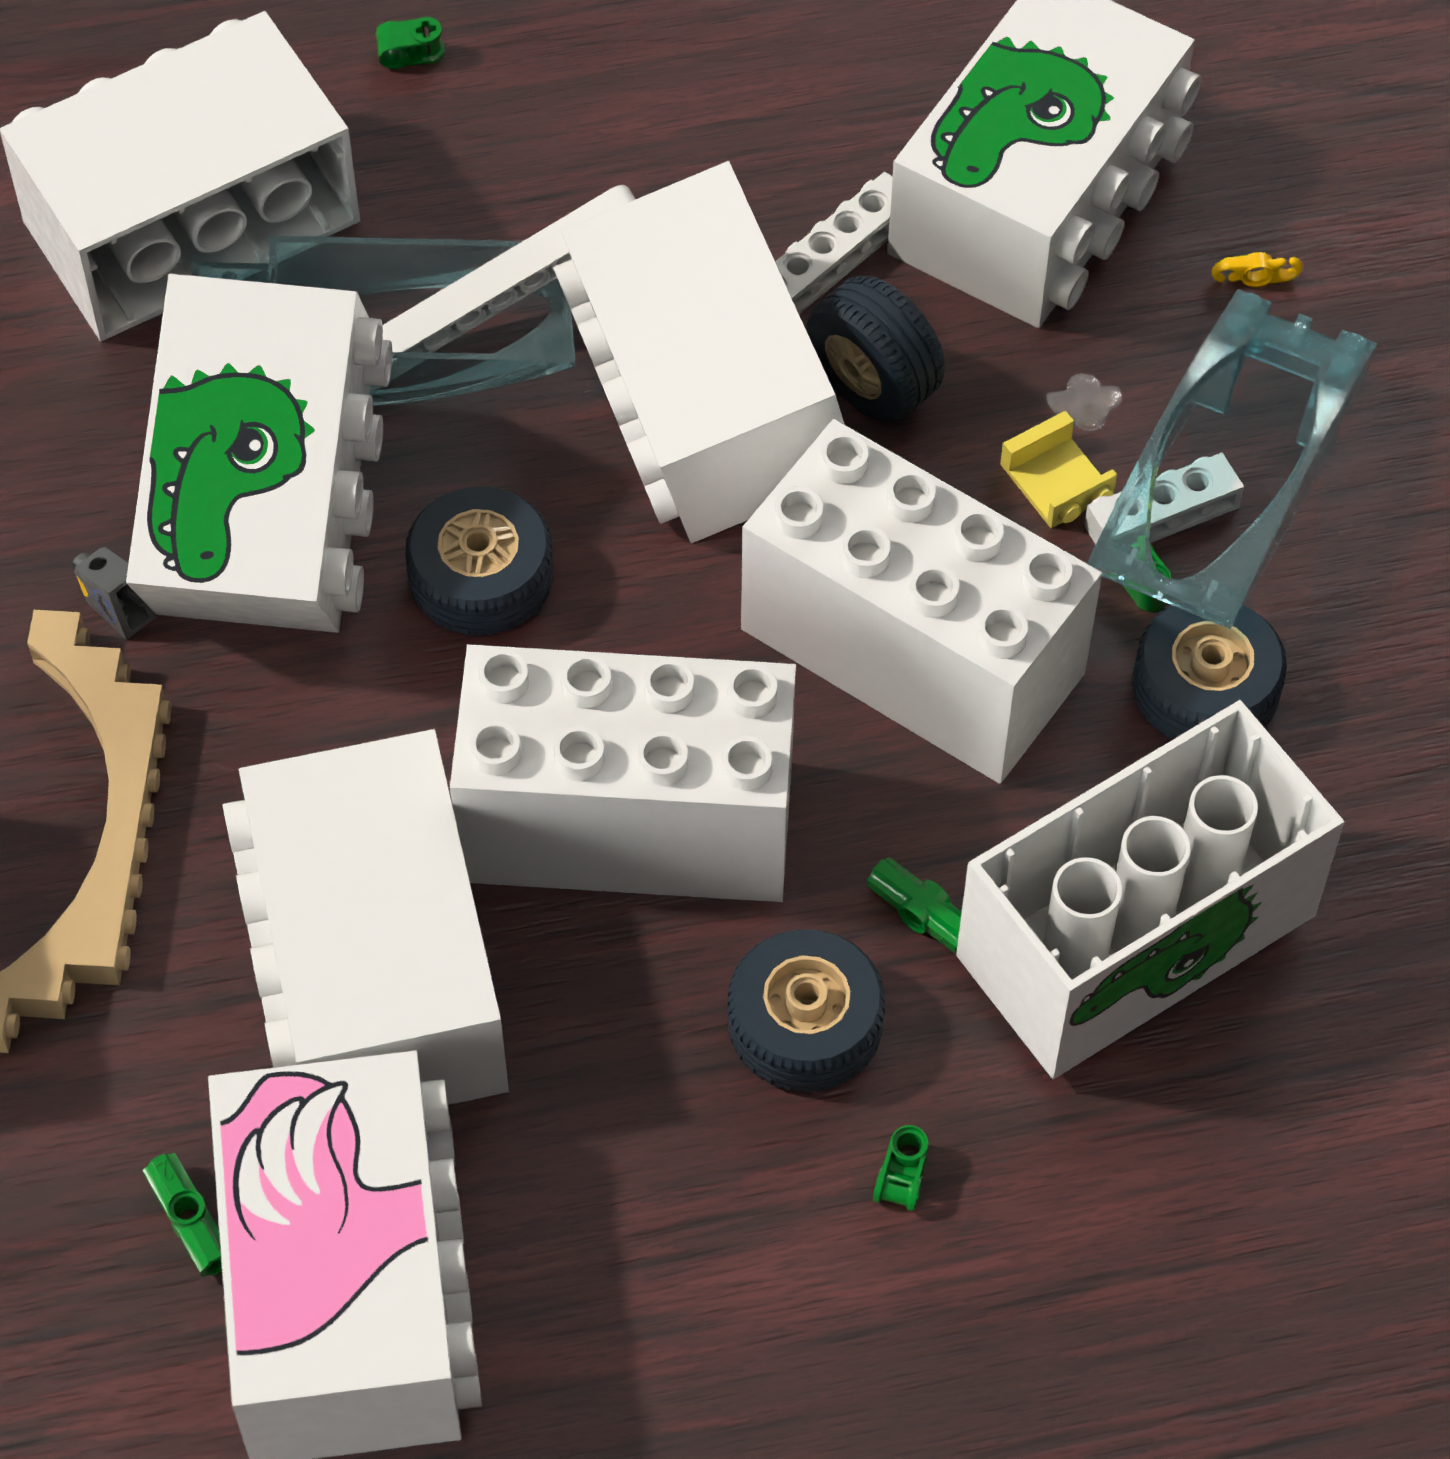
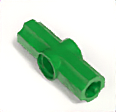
M892 858L882 859L874 867L867 879V887L895 907L902 921L910 929L920 934L929 933L956 954L962 912L951 904L948 894L933 881L924 880L922 882Z
M175 1153L162 1154L152 1159L148 1166L143 1169V1174L168 1216L174 1233L181 1239L202 1277L215 1276L222 1272L220 1230L207 1210L203 1196L195 1189ZM186 1210L198 1211L191 1219L184 1220L179 1218Z

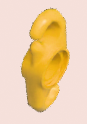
M1256 252L1246 256L1224 258L1215 263L1212 267L1211 275L1214 280L1224 282L1226 277L1221 272L1230 270L1234 271L1228 275L1230 281L1242 280L1247 286L1261 287L1267 284L1293 280L1302 273L1303 263L1300 259L1291 257L1289 263L1293 268L1282 269L1286 265V259L1282 257L1272 259L1266 253ZM1256 268H1265L1260 271H1250Z

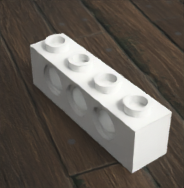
M1223 453L1211 457L1204 456L1181 469L1167 470L1158 478L1145 483H1134L1122 492L1109 497L1101 496L1095 499L1091 504L1087 505L1084 527L1106 561L1107 552L1114 549L1120 551L1133 545L1135 539L1143 536L1152 543L1240 508L1244 486Z

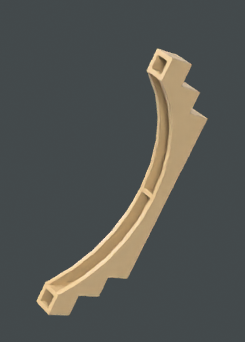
M34 610L27 643L33 663L72 696L94 727L104 751L109 778L106 824L95 861L73 902L43 938L14 963L0 971V1053H9L11 1038L18 1037L20 1028L19 1016L65 1019L67 1004H73L75 983L120 985L122 970L127 971L130 965V947L126 946L128 934H134L136 929V910L132 909L134 898H140L142 893V874L138 873L140 862L146 863L148 857V839L144 837L146 827H152L154 822V804L150 802L152 792L157 793L160 786V770L156 769L158 758H164L166 737L165 734H162L163 725L170 723L172 706L170 700H165L162 685L130 683V664L124 663L121 648L89 646L90 630L89 628H84L80 612Z

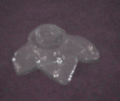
M1086 373L1073 375L1067 383L1068 390L1047 393V402L1054 412L1060 414L1066 411L1072 416L1079 428L1088 431L1101 428L1109 416V411L1119 406L1122 401V392L1118 386L1101 387L1096 377Z

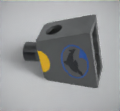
M106 547L99 548L91 555L86 552L79 554L73 560L72 570L76 574L86 601L124 639H129L156 618L151 608L126 583L128 562ZM116 594H118L119 596H121L122 601H120V600L118 599V597H117Z

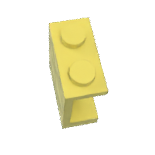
M1066 411L1004 442L1002 446L1000 465L1050 528L1063 522L1070 523L1074 521L1082 512L1087 510V505L1091 504L1095 499L1101 496L1109 497L1114 495L1117 474L1113 469L1101 475L1072 440L1074 420Z

